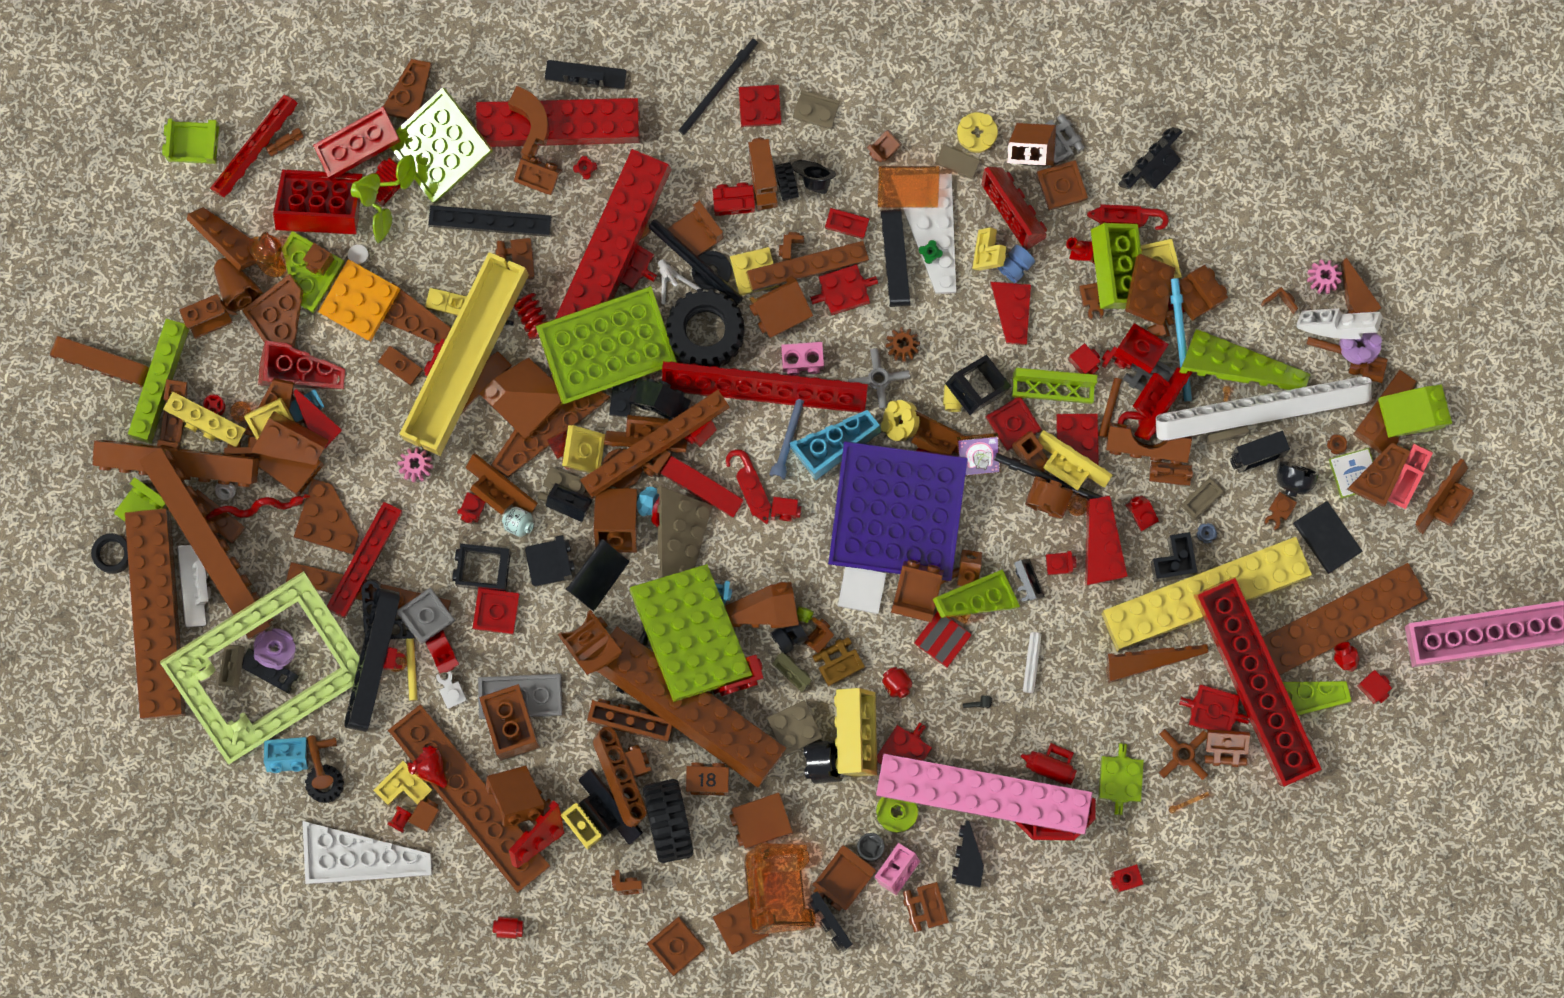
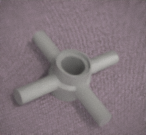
M878 348L870 349L873 370L867 377L848 379V382H860L876 389L879 408L883 410L887 408L885 388L889 382L908 379L910 375L909 370L888 373L885 369L881 368ZM875 375H882L885 380L882 383H876L873 377Z

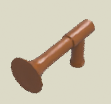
M310 735L307 737V743L316 771V778L313 779L312 786L315 789H324L333 783V778L330 775H326L323 770L319 749L337 746L336 738L317 741L316 736Z

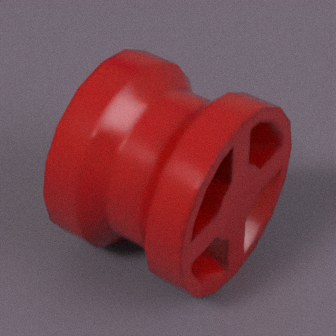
M209 395L203 402L204 408L220 416L225 412V402L218 395Z

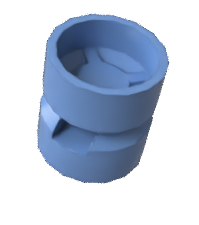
M1015 245L1009 251V257H1006L1004 266L997 267L1013 283H1017L1023 277V271H1028L1035 263L1032 255L1019 245Z

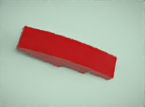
M672 456L669 457L660 472L661 475L687 492L699 497L734 518L744 501L731 491Z

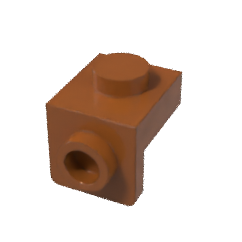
M886 130L867 149L870 151L869 155L875 161L885 162L903 144L890 130Z
M789 232L788 235L784 234L783 245L779 244V257H782V261L791 259L792 243L804 244V236L797 232Z
M812 617L811 621L817 627L808 636L809 640L804 643L810 649L819 653L826 647L834 634L829 630L831 626L824 619L821 618L819 621Z

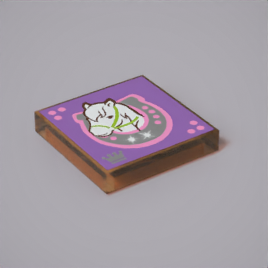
M998 433L957 437L958 456L968 458L966 476L1001 473L1000 463L994 460L996 453H999Z

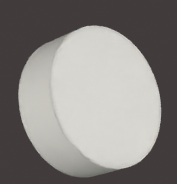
M354 245L348 251V258L358 265H363L367 262L369 253L364 246Z

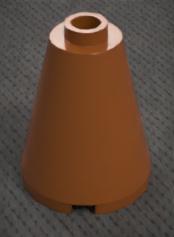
M226 258L217 260L214 272L225 310L231 315H238L237 311L246 308L259 298L261 294L263 295V292L243 270H237Z

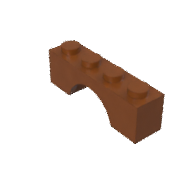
M1110 422L1106 450H1109V453L1114 455L1128 453L1133 458L1147 456L1153 461L1161 462L1162 459L1171 460L1170 463L1182 465L1183 462L1188 463L1192 436L1163 440L1158 444L1149 445L1138 441L1134 437L1130 425Z

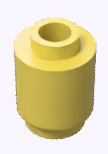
M944 385L943 406H945V411L961 412V407L963 406L950 389Z

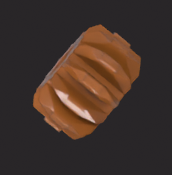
M900 327L899 334L896 330H892L893 336H887V340L890 343L885 345V348L891 349L888 355L896 354L894 357L895 361L899 359V356H902V362H906V356L913 360L914 356L912 353H919L916 347L920 346V341H914L918 335L913 334L910 336L911 329L904 333L903 327ZM906 341V346L900 348L899 343Z

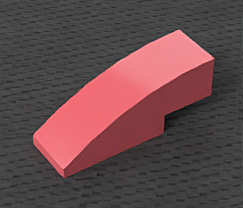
M1413 442L1410 454L1388 499L1389 502L1404 509L1407 508L1433 454L1431 450Z

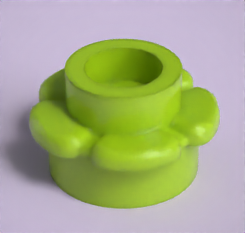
M798 606V620L808 623L814 611Z

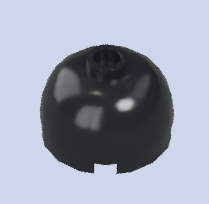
M1280 461L1276 477L1280 487L1285 489V494L1297 497V494L1309 493L1315 487L1320 475L1319 473L1315 474L1314 470L1300 465H1292L1290 467L1288 466L1289 462Z

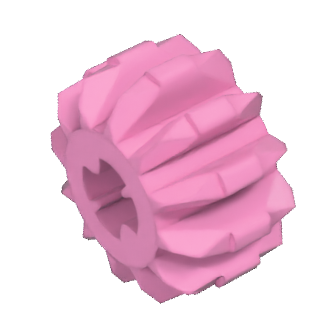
M1323 260L1319 261V265L1313 263L1312 269H1309L1307 272L1310 275L1307 282H1314L1310 287L1311 289H1315L1316 286L1319 287L1317 290L1318 294L1323 289L1326 294L1330 293V289L1336 291L1337 285L1342 282L1338 278L1342 275V272L1336 271L1338 268L1337 264L1333 267L1330 266L1331 260H1328L1326 265ZM1322 275H1328V278H1321Z
M416 447L414 453H412L409 448L407 449L408 456L401 454L404 461H398V465L402 467L399 469L400 474L405 473V480L411 477L412 482L415 483L417 477H419L422 482L424 481L423 474L428 477L430 476L429 471L426 469H433V465L429 463L432 461L431 456L426 457V450L420 453V449ZM413 461H415V463L416 461H418L420 466L417 469L416 467L412 469L413 467L411 463Z

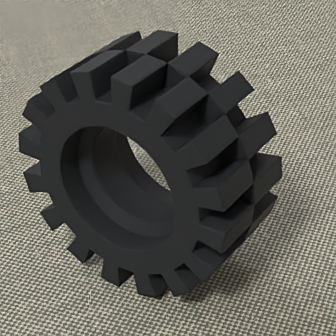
M791 162L774 165L782 200L798 198L799 193Z
M322 765L325 774L333 778L332 788L327 792H322L312 786V781L316 778V771L313 767L312 771L308 772L307 779H305V788L308 791V795L318 802L329 803L335 801L344 790L342 774L333 766Z

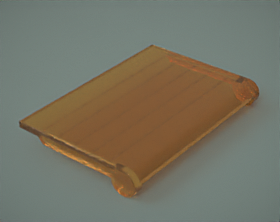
M879 166L878 207L938 208L939 166Z

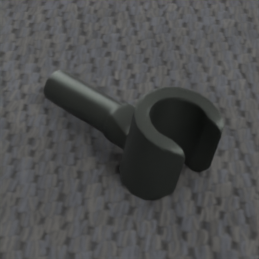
M982 695L980 702L963 703V708H990L992 698Z

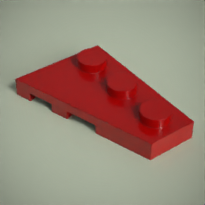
M990 281L1006 344L1027 345L1031 285Z
M554 800L549 805L550 810L544 816L540 815L535 820L537 824L533 829L525 831L509 849L511 863L514 867L519 868L565 834L559 804Z

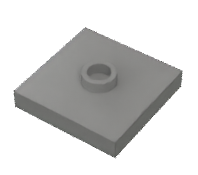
M431 587L397 610V614L420 645L455 622V619Z

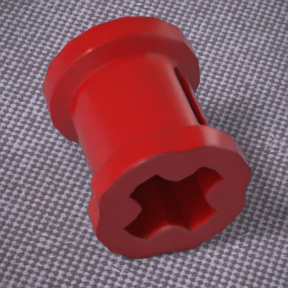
M397 806L394 817L391 821H388L387 825L404 833V827L412 814Z

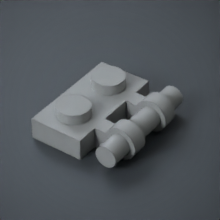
M1064 114L1057 117L1060 124L1056 126L1055 165L1073 155L1070 147L1075 146L1078 152L1085 148L1081 142L1080 135L1075 133L1071 127L1073 124L1069 119H1066ZM1050 120L1047 123H1045L1048 125H1055L1053 120ZM1065 131L1070 139L1065 141L1060 132Z

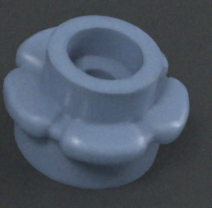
M1201 524L1198 527L1197 538L1200 541L1202 540L1203 543L1208 544L1216 539L1217 531L1212 524Z

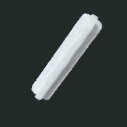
M1038 632L1030 633L1023 692L1033 693L1035 689L1041 643V633Z

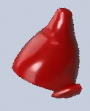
M432 745L423 747V753L412 763H407L409 773L411 775L415 774L424 781L432 782L445 788L448 782L444 775L443 761L439 750Z

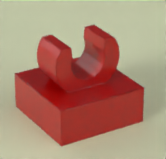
M388 647L383 669H401L403 666L396 663V658H404L405 655L397 653L398 649Z

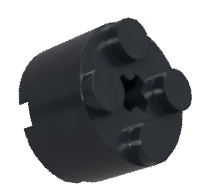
M835 740L812 742L804 747L803 752L807 767H805L806 779H811L814 784L842 781L843 778H840L841 774H838L835 764L838 758Z

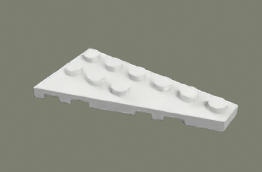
M952 174L891 176L918 249L920 246L927 245L930 240H934L937 243L938 249L943 252L942 257L937 258L931 264L925 263L923 255L920 254L935 293H956Z
M303 821L305 884L432 875L430 853Z

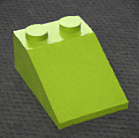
M1442 384L1421 387L1378 398L1388 438L1436 431L1452 424Z

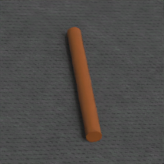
M1308 336L1307 345L1342 354V349L1339 345ZM1378 356L1374 361L1387 364L1388 359Z

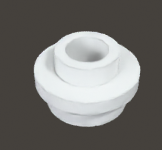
M231 482L230 485L217 483L215 491L218 498L229 500L235 495L236 488Z

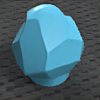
M646 487L645 490L638 494L637 509L641 516L652 514L653 506L659 497L656 488Z

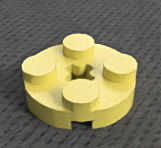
M980 112L971 113L963 117L957 129L959 143L973 153H981L990 149L995 143L998 134L996 123L992 117ZM975 128L984 131L980 134L979 138L971 133L975 131Z
M905 400L890 401L883 414V421L881 422L882 431L894 441H906L908 438H912L916 434L920 423L919 416H916L915 412L917 410L916 406ZM900 417H901V420H903V423H902V424H899V418H900Z

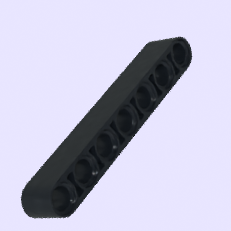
M383 588L376 590L345 716V728L366 732L369 728L399 605V592Z

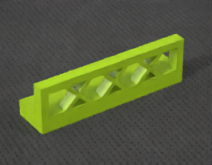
M1016 368L1013 372L1012 397L1093 404L1097 375ZM1017 382H1025L1030 389L1027 392H1017ZM1039 384H1046L1050 391L1047 394H1041L1036 387ZM1059 386H1066L1071 392L1067 396H1061L1056 389ZM1080 387L1089 388V398L1081 397L1076 391Z

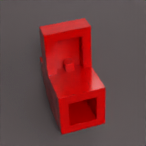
M443 630L425 642L440 674L450 672L455 666L459 665L457 657Z

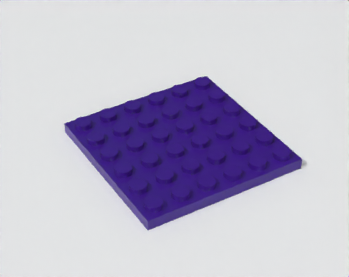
M844 441L828 564L901 574L904 561L916 560L923 566H939L940 570H944L942 580L952 581L968 458Z

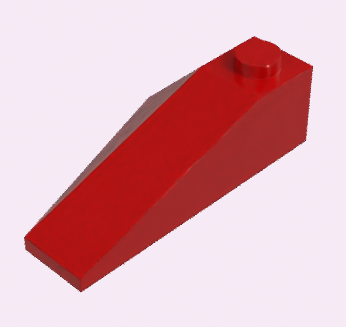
M265 341L259 365L258 385L270 386L274 378L295 382L294 388L344 389L345 369L326 360L309 355L310 353L300 351L287 343Z

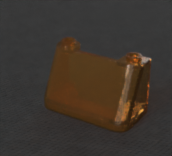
M760 843L746 854L744 866L750 928L753 934L809 930L815 927V913H813L812 909L805 908L802 869L806 867L810 860L807 845Z

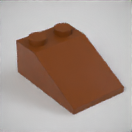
M519 684L479 697L495 752L500 761L540 748Z

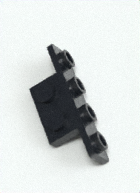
M548 60L545 80L564 82L570 85H587L592 88L605 87L623 90L625 88L627 71L618 68Z
M1174 127L1165 130L1162 134L1163 137L1150 146L1148 153L1136 161L1135 166L1131 171L1126 172L1122 176V180L1118 185L1121 188L1130 189L1142 177L1152 189H1155L1182 161L1170 147L1183 133L1182 130Z
M592 768L579 778V782L589 794L579 805L604 836L617 829L630 845L643 834L638 826L629 827L623 822L613 794Z

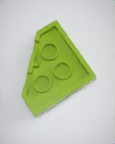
M292 231L282 247L288 275H293L303 290L301 307L314 314L344 266L345 261L332 254L334 261L324 276L318 272L316 274L310 272L305 268L306 264L303 258L313 245V242Z

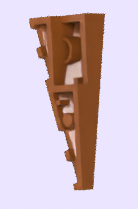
M1208 644L1185 646L1184 648L1177 649L1171 647L1125 652L1124 654L1114 655V653L1107 654L1106 672L1108 683L1208 653Z

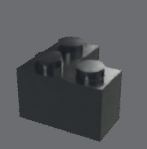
M647 378L646 381L637 380L628 402L640 409L655 412L671 421L688 410L691 400L684 397V392L671 389L669 383L664 381L658 383Z
M1191 533L1170 535L1167 539L1170 556L1154 558L1150 562L1154 583L1196 575L1198 572Z

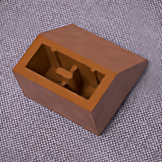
M1016 123L1008 144L1007 163L1054 166L1056 125Z

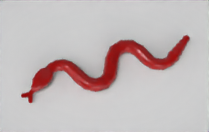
M304 494L303 497H293L287 503H282L272 497H264L256 500L247 510H241L229 505L214 509L206 517L211 519L220 515V513L229 512L236 517L248 518L254 516L263 505H271L277 509L285 510L303 504L304 498H308L310 495Z

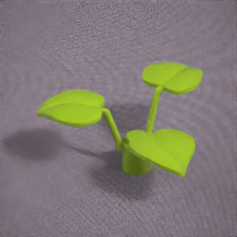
M412 154L405 155L398 162L396 168L397 180L395 182L380 183L379 175L371 173L352 184V197L360 198L363 206H373L378 210V213L373 217L372 224L377 243H380L386 237L392 225L391 211L387 208L382 210L380 206L374 203L380 186L399 184L401 189H407L412 184L416 173L415 160Z

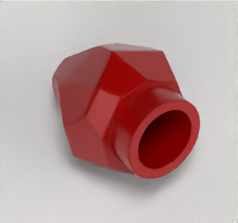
M1349 642L1337 644L1334 648L1335 662L1343 670L1355 671L1360 660L1357 649L1351 646Z

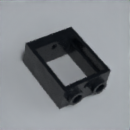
M987 354L954 373L945 383L970 416L999 399L1012 387ZM977 368L995 390L984 398L979 396L965 378L967 374Z
M1283 430L1236 447L1231 454L1232 458H1230L1233 469H1237L1238 473L1285 457L1290 447Z
M460 543V549H456L455 561H458L457 569L453 570L452 581H455L457 587L506 591L511 550L508 548ZM467 552L500 556L497 585L463 581Z

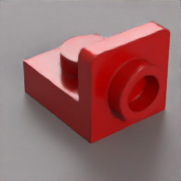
M1115 346L1111 351L1107 349L1101 359L1104 361L1102 365L1104 368L1107 367L1111 359L1115 360L1114 364L1121 369H1125V367L1130 369L1133 364L1115 353L1117 349Z
M467 492L461 508L457 511L458 516H461L460 520L468 524H472L473 521L478 523L486 502L477 495Z
M1072 551L1045 555L1047 576L1072 574L1073 568L1077 567L1076 556H1072Z

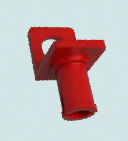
M1075 237L1067 240L1066 247L1071 250L1069 259L1089 261L1095 265L1092 241H1079Z

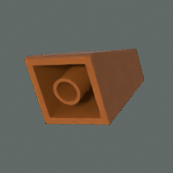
M607 488L595 496V548L600 543V540L603 539L618 552L637 553V489Z

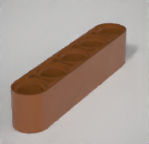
M56 336L49 356L55 359L58 357L63 359L64 362L73 365L79 364L83 366L82 368L91 371L97 370L102 372L101 374L112 378L114 376L121 379L120 381L129 384L136 383L141 388L144 386L149 371L148 366L60 336Z
M608 726L603 727L593 738V746L623 822L629 827H636L645 818L647 813L646 807L615 730ZM601 736L605 737L608 742L604 741ZM609 755L613 756L615 758V761L612 760L609 757ZM616 774L622 776L623 780L619 779ZM624 793H627L630 799L625 797ZM631 812L636 813L638 818L634 817Z

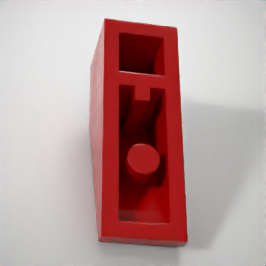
M295 389L293 394L307 429L328 439L327 447L342 429L301 392Z

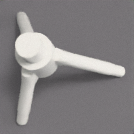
M664 259L658 262L659 271L662 275L661 303L663 305L666 299V282L671 281L675 287L678 285L674 278L681 280L695 290L702 289L678 274Z

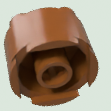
M1035 476L1025 505L1035 511L1038 509L1048 513V516L1062 519L1073 491L1068 488H1061L1062 484L1057 481L1050 480V483H1047L1045 479Z

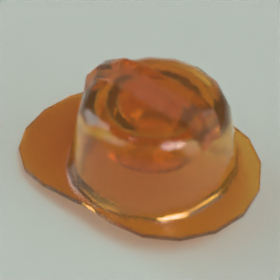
M268 232L250 239L248 250L261 271L273 278L284 275L286 265L281 257L282 245L280 240L268 234Z

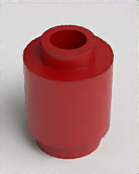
M498 916L497 921L494 920L493 933H496L497 938L517 939V937H523L524 920Z

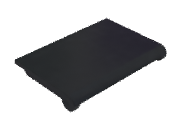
M1328 501L1293 523L1328 574L1363 552Z
M601 539L598 546L565 590L592 611H595L630 561Z

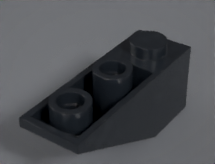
M966 820L965 825H960L959 837H962L963 841L962 846L957 845L955 858L960 859L958 867H953L952 879H955V884L980 888L984 865L970 822Z

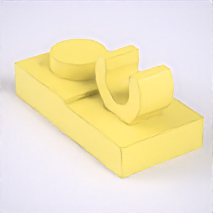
M430 288L425 308L458 316L467 296Z

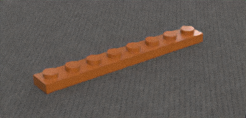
M719 390L715 391L586 475L580 481L593 498L729 409L728 403Z
M291 562L286 582L304 571L316 590L333 594L343 574ZM370 584L366 590L370 591L371 597L370 599L366 598V601L374 599L373 593L377 590V588L373 587V584ZM381 584L383 589L400 593L398 609L421 594ZM362 588L356 600L362 601ZM439 598L449 611L451 600Z

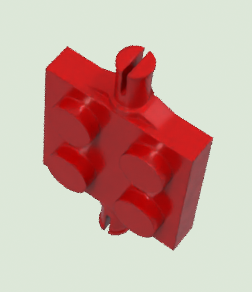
M638 245L621 283L632 290L643 277L654 283L658 275L648 270L654 254Z
M856 264L819 276L821 294L812 296L810 299L812 305L824 301L832 316L870 304L867 287L878 284L876 276L864 280Z
M1200 684L1193 700L1182 696L1180 698L1179 705L1191 708L1189 726L1203 730L1231 731L1232 725L1236 721L1247 725L1249 722L1247 715L1238 713L1240 699L1238 695Z
M919 722L912 733L897 725L877 754V762L882 765L884 754L924 761L932 750V747L924 743L920 738L926 726H922V723Z

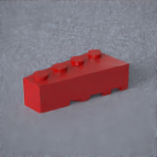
M1110 495L1088 500L1085 586L1128 577Z

